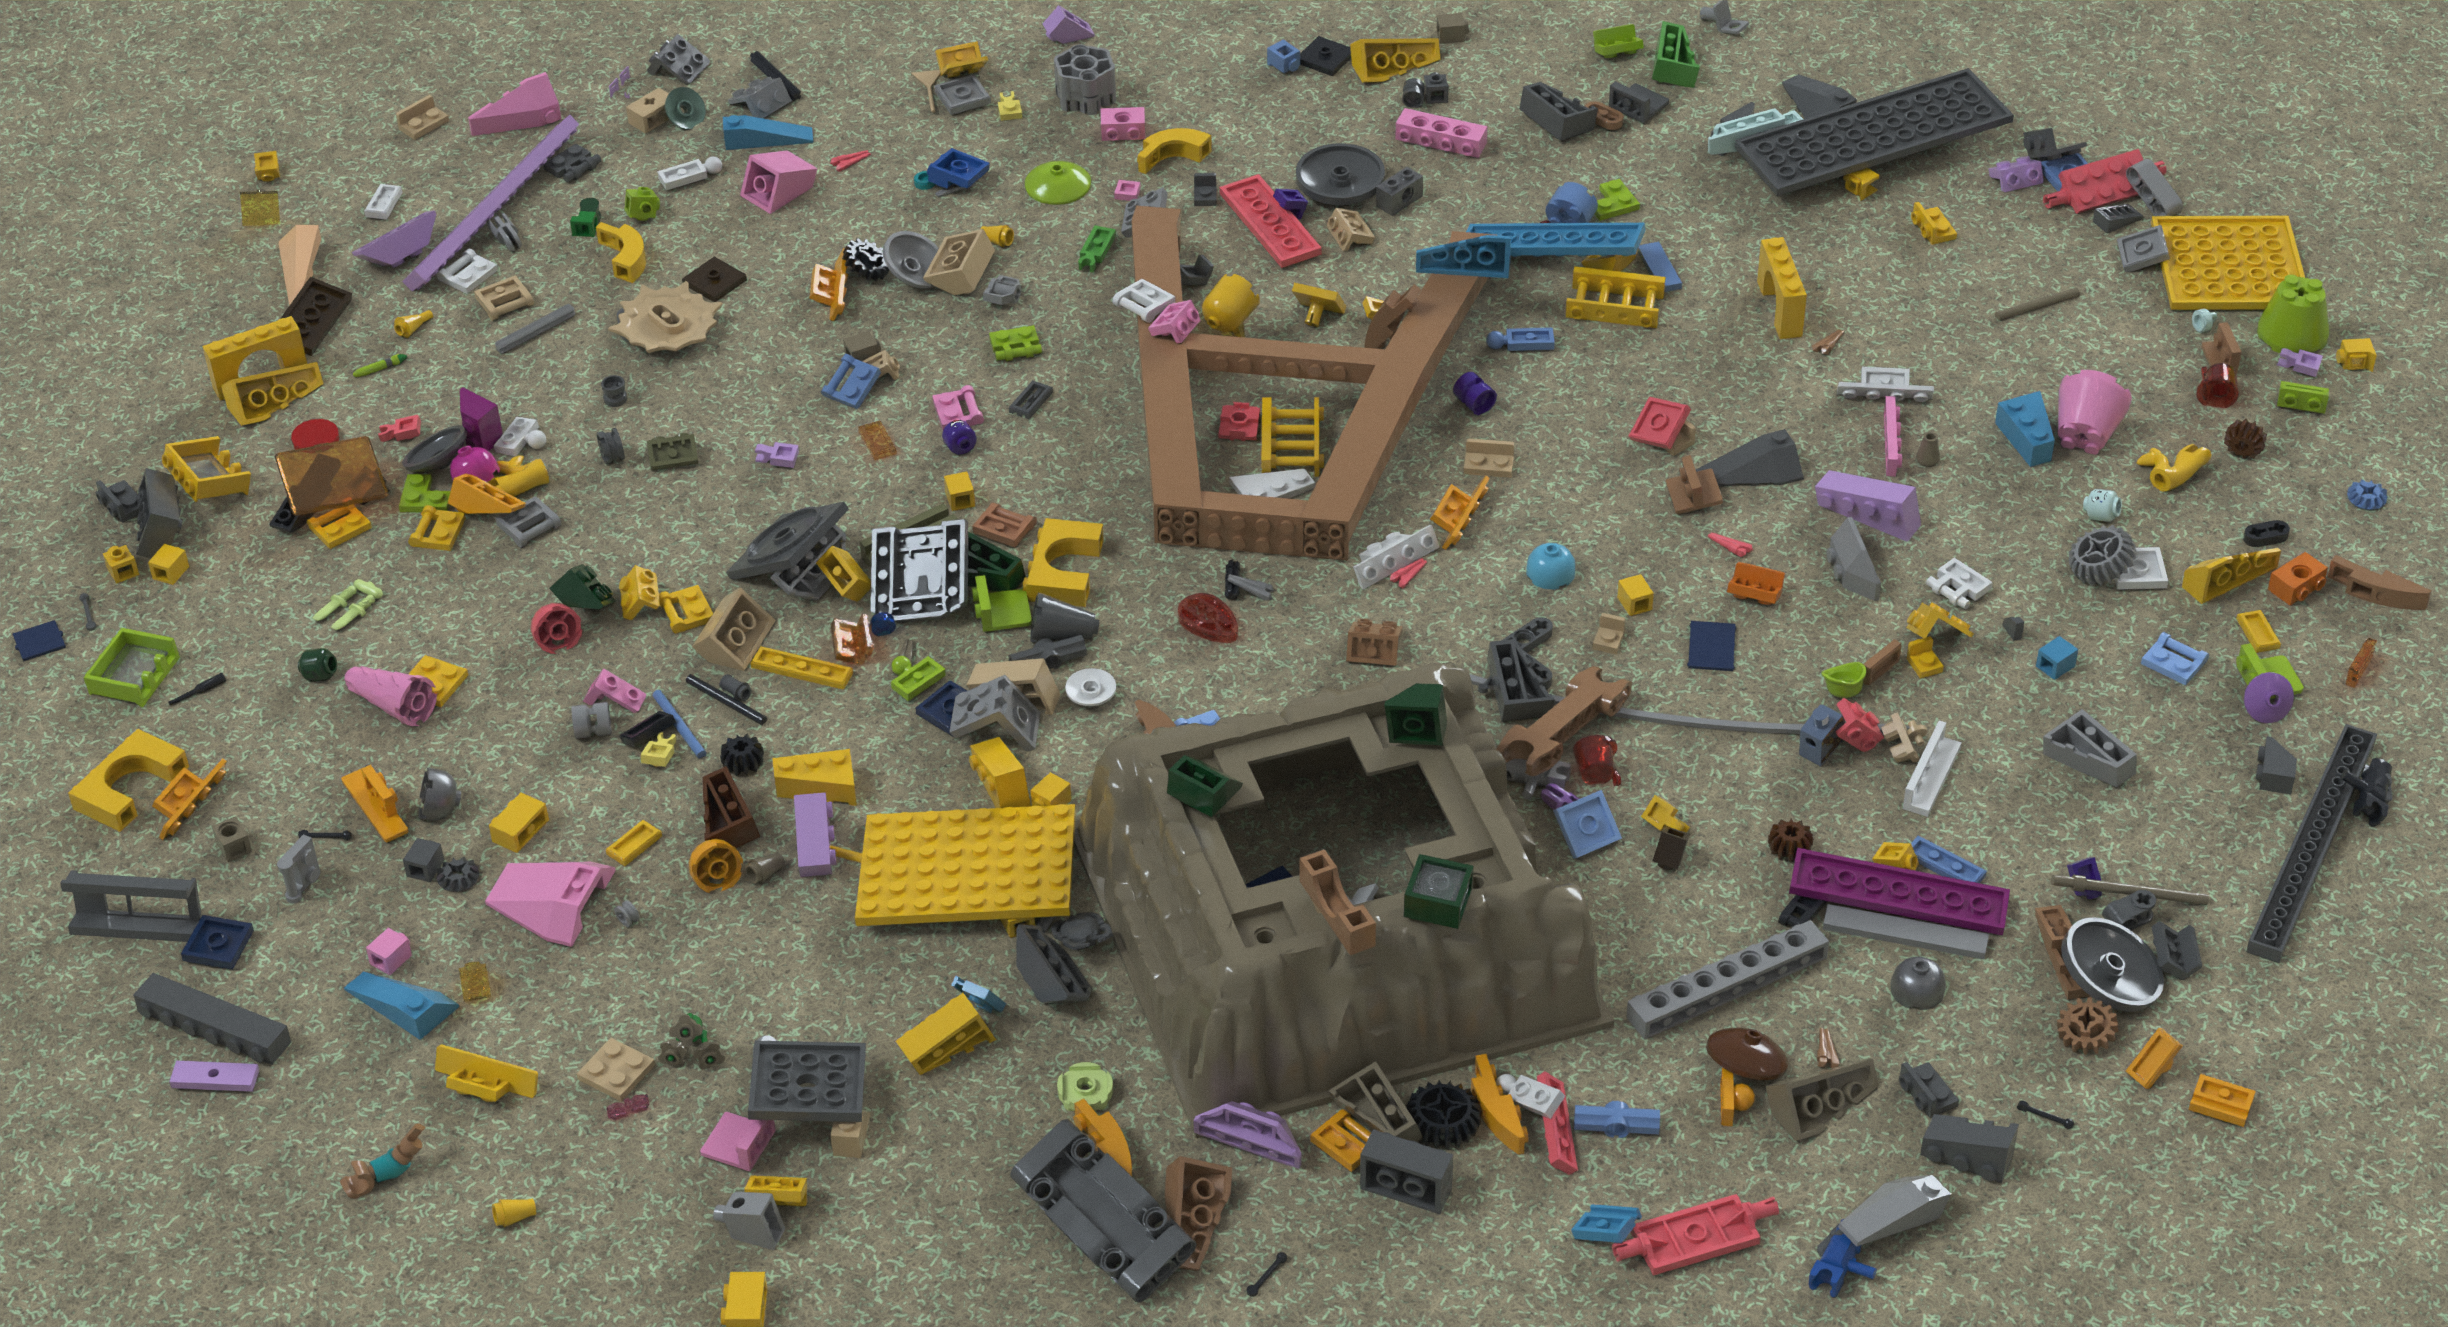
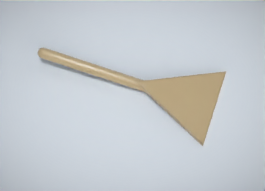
M940 70L912 72L911 74L927 87L931 112L934 113L935 106L931 87L938 79Z

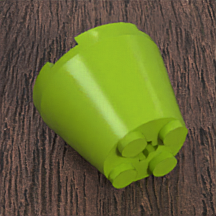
M2287 275L2279 284L2261 315L2257 327L2259 339H2262L2272 347L2271 350L2281 353V350L2285 348L2299 353L2301 349L2312 353L2319 349L2322 350L2326 346L2330 331L2326 294L2322 287V281Z

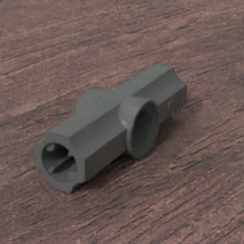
M1082 635L1057 642L1046 638L1035 643L1032 649L1010 654L1008 657L1009 661L1044 658L1050 671L1051 668L1058 669L1064 661L1087 655V648Z

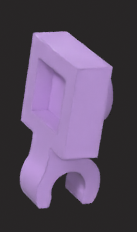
M2283 348L2280 357L2286 359L2279 358L2277 366L2285 368L2294 366L2293 371L2316 377L2323 356L2301 349L2299 353H2295Z
M775 442L774 447L757 444L755 453L760 454H757L755 461L767 463L770 460V465L794 468L799 447L798 445Z

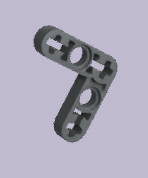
M1538 617L1503 640H1516L1530 661L1531 668L1537 676H1540L1545 689H1548L1552 685V672L1528 654L1529 651L1548 640L1553 633L1552 622L1547 618ZM1527 639L1530 642L1522 644L1519 643L1518 640Z

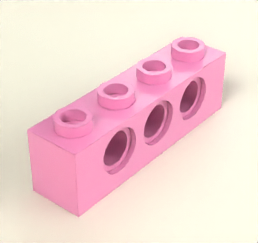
M1404 108L1396 122L1395 140L1479 158L1487 144V126Z

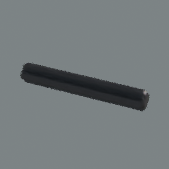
M759 51L750 54V61L767 77L772 79L781 78L791 100L795 101L801 98V91Z

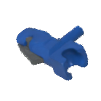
M1839 1224L1817 1246V1252L1821 1259L1820 1261L1816 1260L1809 1275L1810 1289L1816 1290L1820 1284L1828 1283L1832 1287L1830 1291L1831 1297L1838 1295L1844 1284V1277L1847 1271L1870 1279H1874L1877 1271L1876 1268L1856 1262L1855 1255L1860 1253L1861 1245L1856 1247L1838 1228Z

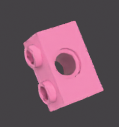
M1144 107L1102 108V141L1145 139Z

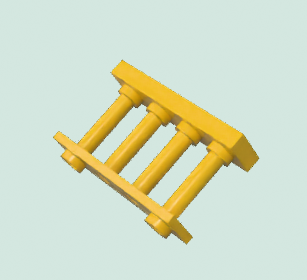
M1574 266L1572 289L1578 290L1575 299L1567 298L1566 318L1657 328L1659 309L1653 307L1655 298H1664L1666 277ZM1587 290L1600 292L1599 301L1585 300ZM1609 294H1622V303H1608ZM1632 296L1646 297L1644 307L1632 306Z
M1262 397V473H1269L1271 468H1276V466H1314V477H1319V468H1324V454H1319V421H1324V407H1319V397H1314V409H1276V407H1272V397ZM1276 419H1314V425H1276L1272 421H1276ZM1276 434H1314V440L1276 441V438L1272 437H1276ZM1276 450H1314V456H1276V454L1271 453H1276Z

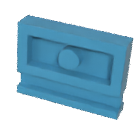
M955 976L951 984L960 993H964L970 1002L976 1004L977 1008L991 1014L992 1010L1001 1013L1004 1010L1006 1003L984 987L967 980L964 981L958 976Z
M1592 1204L1590 1206L1591 1211L1585 1212L1571 1231L1575 1239L1622 1243L1636 1226L1635 1220H1640L1642 1215L1639 1208Z

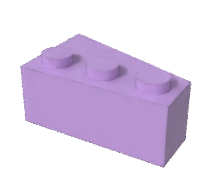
M826 793L794 795L800 877L832 874V865H836L835 849H830V841H835L834 826H830L829 818L833 817L832 802H827Z

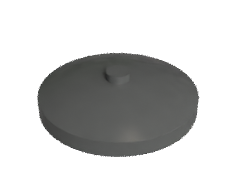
M1336 143L1314 148L1304 154L1296 166V182L1299 189L1311 199L1325 204L1349 205L1365 201L1376 194V186L1385 181V167L1379 156L1367 148L1353 144Z
M2093 917L2077 921L2065 934L2062 940L2061 951L2066 968L2076 983L2095 1000L2102 1001L2106 1006L2111 1005L2116 1010L2138 1012L2150 1007L2162 993L2164 976L2162 969L2157 963L2158 959L2149 946L2131 930L2111 920Z

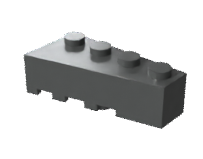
M148 468L144 471L138 488L139 514L137 524L140 527L137 532V541L140 542L136 548V555L152 558L164 544L171 545L175 533H179L181 530L182 519L179 518L181 508L178 507L180 499L177 496L178 485H175L174 476Z

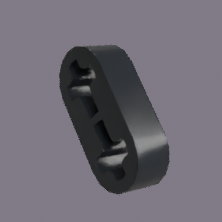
M2280 520L2249 525L2245 528L2243 540L2251 547L2282 543L2288 539L2290 527L2286 522Z

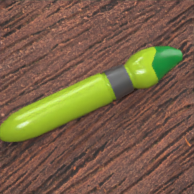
M395 354L391 358L366 365L354 371L353 376L362 377L393 365H399L407 359V355Z

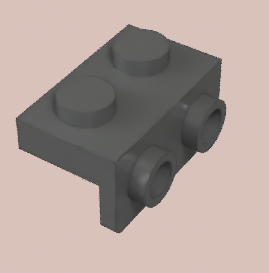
M2160 921L2152 926L2153 943L2158 956L2157 963L2162 971L2170 973L2179 980H2185L2202 968L2194 927L2188 925L2181 931L2176 932Z

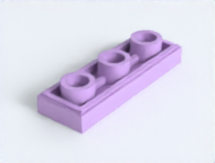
M176 1061L169 1083L171 1088L253 1092L259 1067L258 1064Z

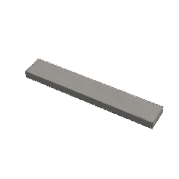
M1830 904L1827 905L1823 923V930L1983 960L1985 959L1989 937L1987 933Z

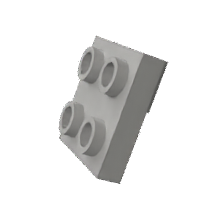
M1163 187L1156 191L1152 190L1138 199H1132L1126 204L1121 230L1125 237L1132 236V217L1136 205L1166 208L1168 193Z

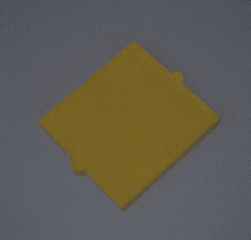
M257 190L253 192H240L242 226L280 224L278 191Z

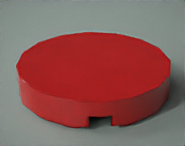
M311 419L295 427L291 434V441L294 449L301 454L309 456L316 455L319 452L324 454L335 448L338 444L339 430L336 424L329 420Z

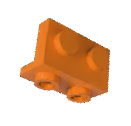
M1737 562L1734 577L1728 583L1727 593H1732L1734 597L1739 599H1757L1758 603L1764 605L1775 604L1782 593L1785 573Z

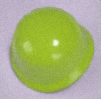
M1851 662L1821 672V675L1825 678L1830 694L1838 698H1851L1862 690L1863 680L1866 676V667L1860 662Z

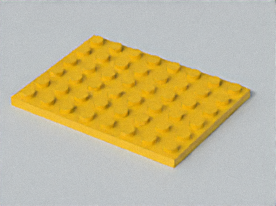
M1075 804L867 815L855 911L856 926L1070 916L1076 818Z

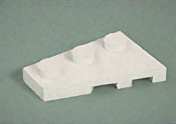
M1305 469L1229 477L1230 485L1237 494L1288 499L1315 488V481Z

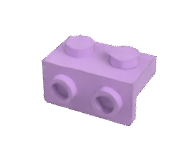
M2029 156L2019 157L2016 159L2017 162L2010 163V161L1996 163L1997 167L1988 168L1991 178L2000 179L2001 191L2003 192L2043 183L2041 161L2032 160Z

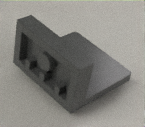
M1615 81L1610 85L1609 107L1642 123H1645L1669 104L1668 98L1637 83L1626 87Z

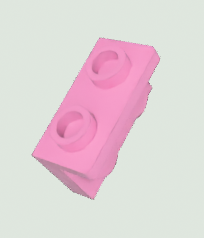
M1192 300L1169 304L1148 329L1152 336L1172 334L1177 344L1182 343L1200 322L1199 313Z

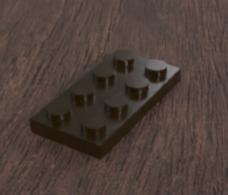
M313 277L308 279L280 318L292 316L300 329L305 354L310 356L314 354L352 300V293Z

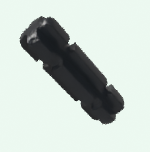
M1232 559L1226 565L1225 597L1237 600V596L1240 594L1239 586L1227 580L1229 574L1240 577V563Z

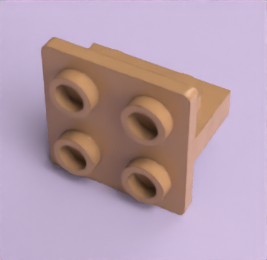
M1691 455L1681 457L1683 467L1679 468L1680 476L1666 479V485L1675 513L1682 514L1722 504L1723 498L1713 469L1696 472Z

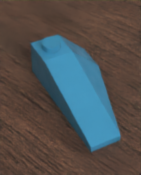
M746 115L723 117L726 150L813 143L812 127Z
M1485 235L1417 250L1416 273L1509 278L1511 236Z

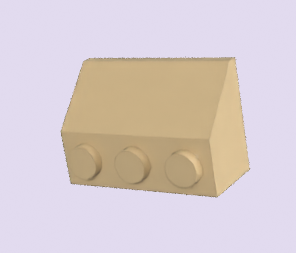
M984 229L945 237L923 277L924 281L952 295L970 294L973 292L995 251Z
M740 587L722 599L692 648L710 663L744 671L776 620Z

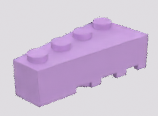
M1831 470L1815 486L1818 505L1846 517H1852L1853 520L1908 542L1921 526L1916 487Z

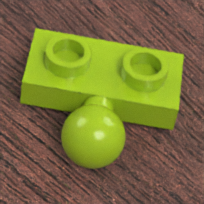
M897 656L892 661L891 667L893 672L899 676L891 681V689L907 701H910L945 677V668L929 656L911 667V661L907 657Z

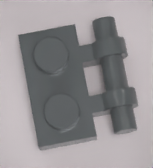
M574 144L543 165L544 170L557 178L563 176V179L568 183L573 179H579L585 171H591L596 168V164L601 162V157L598 154L591 157L590 151L578 144Z

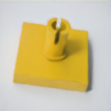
M1294 282L1293 294L1301 305L1310 306L1305 324L1310 326L1314 324L1315 327H1319L1323 310L1341 314L1345 313L1346 304L1338 292Z

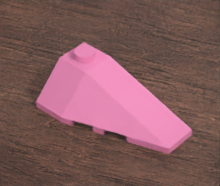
M546 72L524 79L519 83L521 86L512 92H505L502 94L503 98L494 104H487L469 116L468 120L472 136L540 127L561 120L559 102Z

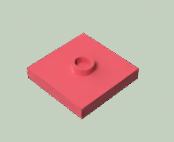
M1649 397L1629 434V438L1636 442L1671 449L1691 408L1685 404Z

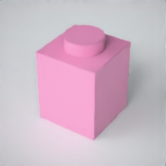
M387 928L366 947L370 965L388 975H391L412 956L409 939L403 933H397L390 928Z

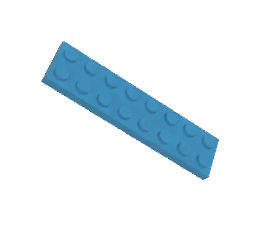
M1645 222L1470 224L1466 232L1511 236V256L1513 257L1521 255H1533L1536 257L1543 255H1555L1558 257L1577 255L1582 257L1586 255H1635L1646 229Z

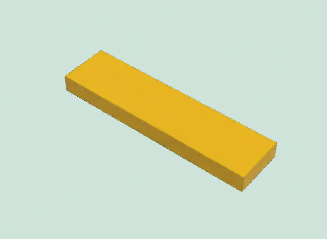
M760 646L751 661V668L842 690H844L853 675V668L763 646Z

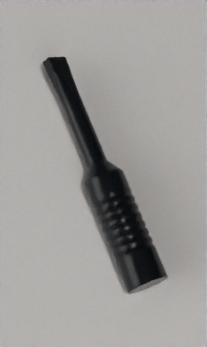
M221 672L197 684L193 690L168 703L173 705L196 693H203L225 682L226 678Z

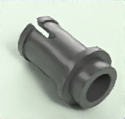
M730 674L724 675L720 680L719 685L721 689L731 693L736 700L745 701L750 697L752 690L747 682H740Z

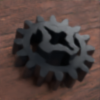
M857 238L855 242L851 240L845 247L842 259L846 260L845 266H851L852 269L850 271H856L858 277L863 276L868 281L872 277L875 281H878L879 278L884 279L885 275L889 272V268L884 261L883 248H877L875 242L870 243L867 239L862 242Z

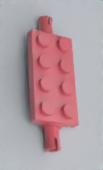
M2139 149L2061 171L2058 176L2062 183V188L2060 191L2045 194L2043 196V203L2049 202V204L2045 205L2048 209L2061 204L2070 205L2075 213L2078 214L2139 196L2128 181L2126 170L2128 167L2144 159ZM2163 161L2154 163L2162 175L2166 174V165L2160 167L2165 164Z
M1734 1194L1636 1223V1226L1631 1230L1633 1239L1612 1244V1251L1617 1262L1641 1255L1644 1257L1653 1276L1760 1244L1761 1237L1755 1227L1756 1220L1778 1215V1203L1774 1197L1752 1204L1750 1202H1741L1738 1195Z

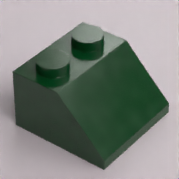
M1416 683L1385 701L1384 707L1389 743L1443 746L1447 715L1442 684Z

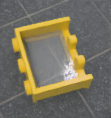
M219 436L165 444V452L162 455L163 466L168 469L174 476V479L180 483L185 492L195 502H198V499L239 492L248 495L251 473L249 471L241 472V464L239 462L231 463L229 468V450L220 451L218 455Z

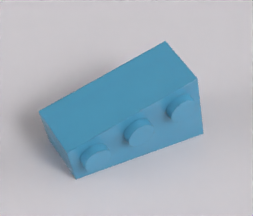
M2038 391L1999 402L1995 424L2027 464L2032 467L2050 462L2052 460L2055 440L2041 392Z

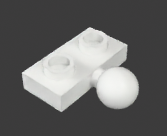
M516 417L496 442L494 448L497 453L517 456L526 443L534 449L542 448L546 444V436L542 431L537 430L539 428L537 420Z

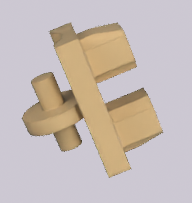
M1899 713L1892 714L1893 721L1882 726L1881 729L1887 742L1899 737L1901 738L1902 743L1890 748L1893 758L1897 763L1911 759L1913 763L1918 762L1920 758L1912 741H1916L1918 746L1924 744L1923 737L1928 733L1926 726L1917 725L1916 721L1912 720L1908 722L1910 728L1907 730Z

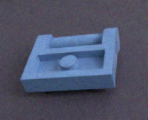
M844 354L841 359V365L829 384L823 387L821 394L858 409L878 379L881 371L878 367L857 360L849 354ZM853 368L854 370L840 392L835 391L848 369Z

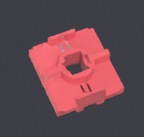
M1233 402V405L1223 406L1222 414L1220 415L1219 438L1232 441L1234 439L1241 441L1257 440L1260 408L1249 407V403Z

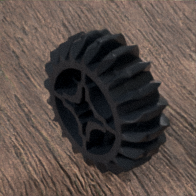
M1438 1080L1436 1085L1428 1082L1426 1088L1419 1086L1416 1093L1411 1094L1410 1101L1406 1105L1407 1110L1423 1135L1425 1146L1433 1142L1436 1149L1440 1144H1445L1448 1150L1451 1143H1454L1459 1148L1461 1140L1468 1143L1471 1136L1476 1135L1477 1128L1481 1124V1107L1478 1104L1477 1096L1472 1095L1471 1089L1463 1090L1461 1083L1453 1086L1451 1080L1448 1084H1442Z

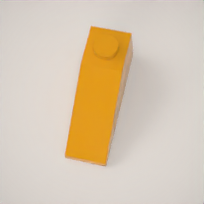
M467 473L454 478L448 504L455 507L457 511L467 514L512 513L524 508L526 505L525 502Z

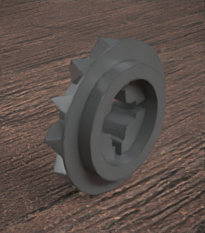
M453 857L450 863L443 862V866L437 869V882L440 887L447 891L458 892L466 890L477 882L479 878L478 866L475 865L474 860L467 861L465 857L456 860ZM452 871H456L458 873L462 871L463 875H459L457 873L453 875Z

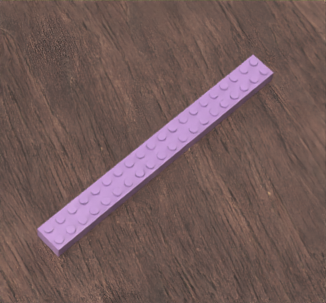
M568 115L556 125L402 282L411 291H414L416 288L419 290L428 283L431 277L478 232V229L483 227L486 221L494 216V213L509 200L510 196L512 197L532 177L533 173L540 169V165L545 164L547 159L570 138V135L572 136L577 131L576 127L579 123L571 115Z

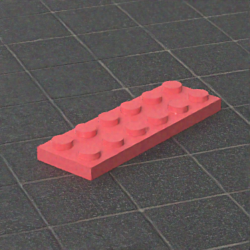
M1259 174L1219 187L1222 198L1281 268L1322 255L1321 246L1290 210L1283 209L1279 205L1278 201L1273 197L1274 191Z

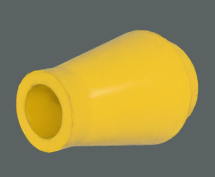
M1008 225L982 226L980 228L984 229L991 243L1001 247L1010 246L1013 243L1014 231Z
M499 1199L498 1203L492 1204L494 1222L496 1226L503 1225L505 1228L527 1217L536 1215L534 1199Z

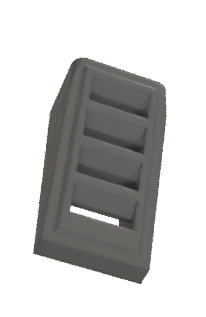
M2130 204L2095 209L2093 222L2108 234L2143 219V215Z

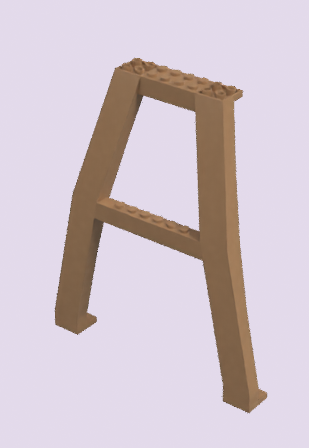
M1136 205L1132 217L1135 282L1144 279L1174 295L1175 303L1183 302L1179 261L1181 249V209ZM1452 231L1449 243L1495 234ZM1431 274L1417 297L1418 303L1411 311H1408L1386 349L1189 333L1182 343L1177 344L1172 334L1162 336V334L1151 335L1148 328L1161 313L1157 314L1150 323L1143 321L1141 316L1137 315L1140 376L1154 518V543L1348 561L1349 541L1373 491L1452 338L1488 277ZM1136 302L1138 305L1146 308V306ZM1189 369L1366 384L1309 500L1200 490Z

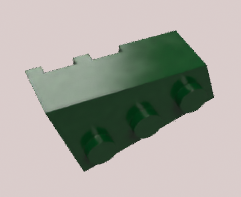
M968 532V586L976 587L975 576L985 575L988 590L996 592L1015 590L1026 577L1022 560Z

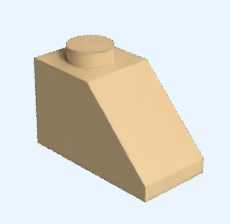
M862 1111V1122L834 1121L831 1132L833 1156L861 1158L870 1112Z

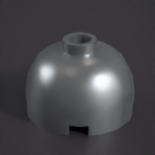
M427 767L419 798H421V803L424 804L423 809L419 807V819L440 820L451 814L454 806H459L461 791L457 790L456 781L446 771Z
M1925 957L1905 959L1895 968L1890 983L1891 994L1894 999L1910 1009L1911 1006L1920 1008V1010L1936 1007L1943 1000L1946 990L1943 971L1937 963Z

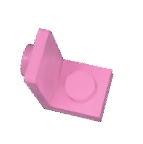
M603 668L591 684L583 702L593 705L597 698L602 700L606 696L631 712L637 713L646 698V693Z

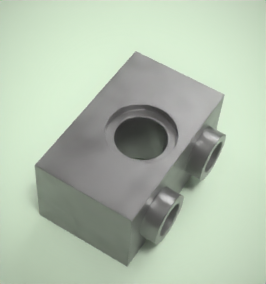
M1405 167L1376 186V207L1393 216L1423 196V176L1409 167Z

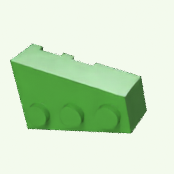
M1662 22L1657 40L1652 80L1694 88L1700 67L1695 63L1694 51L1690 50V41L1683 25Z

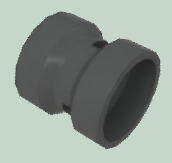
M1411 78L1404 83L1402 102L1406 107L1418 108L1423 104L1425 85L1421 80Z
M610 375L604 378L601 386L604 392L605 404L610 407H618L626 403L625 380L618 375Z

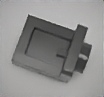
M1204 255L1198 256L1195 265H1180L1181 283L1186 286L1206 285L1214 265Z

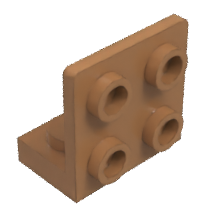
M1358 619L1357 622H1353L1348 631L1346 661L1396 666L1399 638L1403 626H1397V622L1383 621L1382 624H1374L1369 619Z

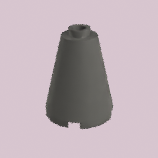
M1037 593L1032 616V627L1034 628H1031L1030 642L1037 643L1039 640L1046 638L1052 641H1060L1082 635L1083 639H1092L1093 634H1098L1099 620L1095 619L1094 613L1046 594Z

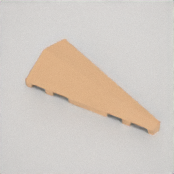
M295 225L278 243L289 305L308 279L313 276L312 266L321 242L318 225Z

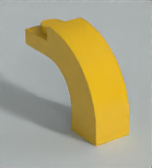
M1188 128L1167 129L1150 135L1143 140V150L1140 151L1137 157L1138 172L1147 174L1157 163L1169 157H1185L1200 163L1212 152L1211 135Z
M600 222L596 226L598 243L620 251L612 259L614 277L634 283L641 276L646 266L642 236L637 230L627 224L617 228Z

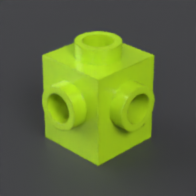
M648 187L626 189L624 211L629 218L646 221L648 218H656V211L660 209V199L652 189Z

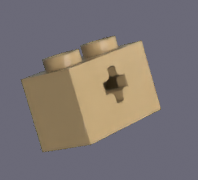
M657 88L626 106L628 123L646 134L668 121L665 101L669 93L661 88Z

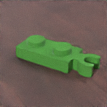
M1094 225L1080 251V259L1078 260L1079 270H1082L1084 266H1090V272H1094L1096 270V263L1102 264L1116 237V229Z

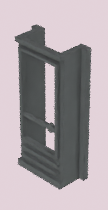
M71 870L66 880L60 882L63 892H73L76 914L68 926L70 935L188 942L202 917L196 878L183 880L85 874ZM106 894L126 895L128 912L109 910ZM131 896L187 899L189 915L133 912Z

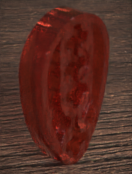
M1196 593L1185 597L1178 606V621L1184 629L1213 642L1232 643L1237 640L1238 625L1236 618L1221 599L1208 593Z

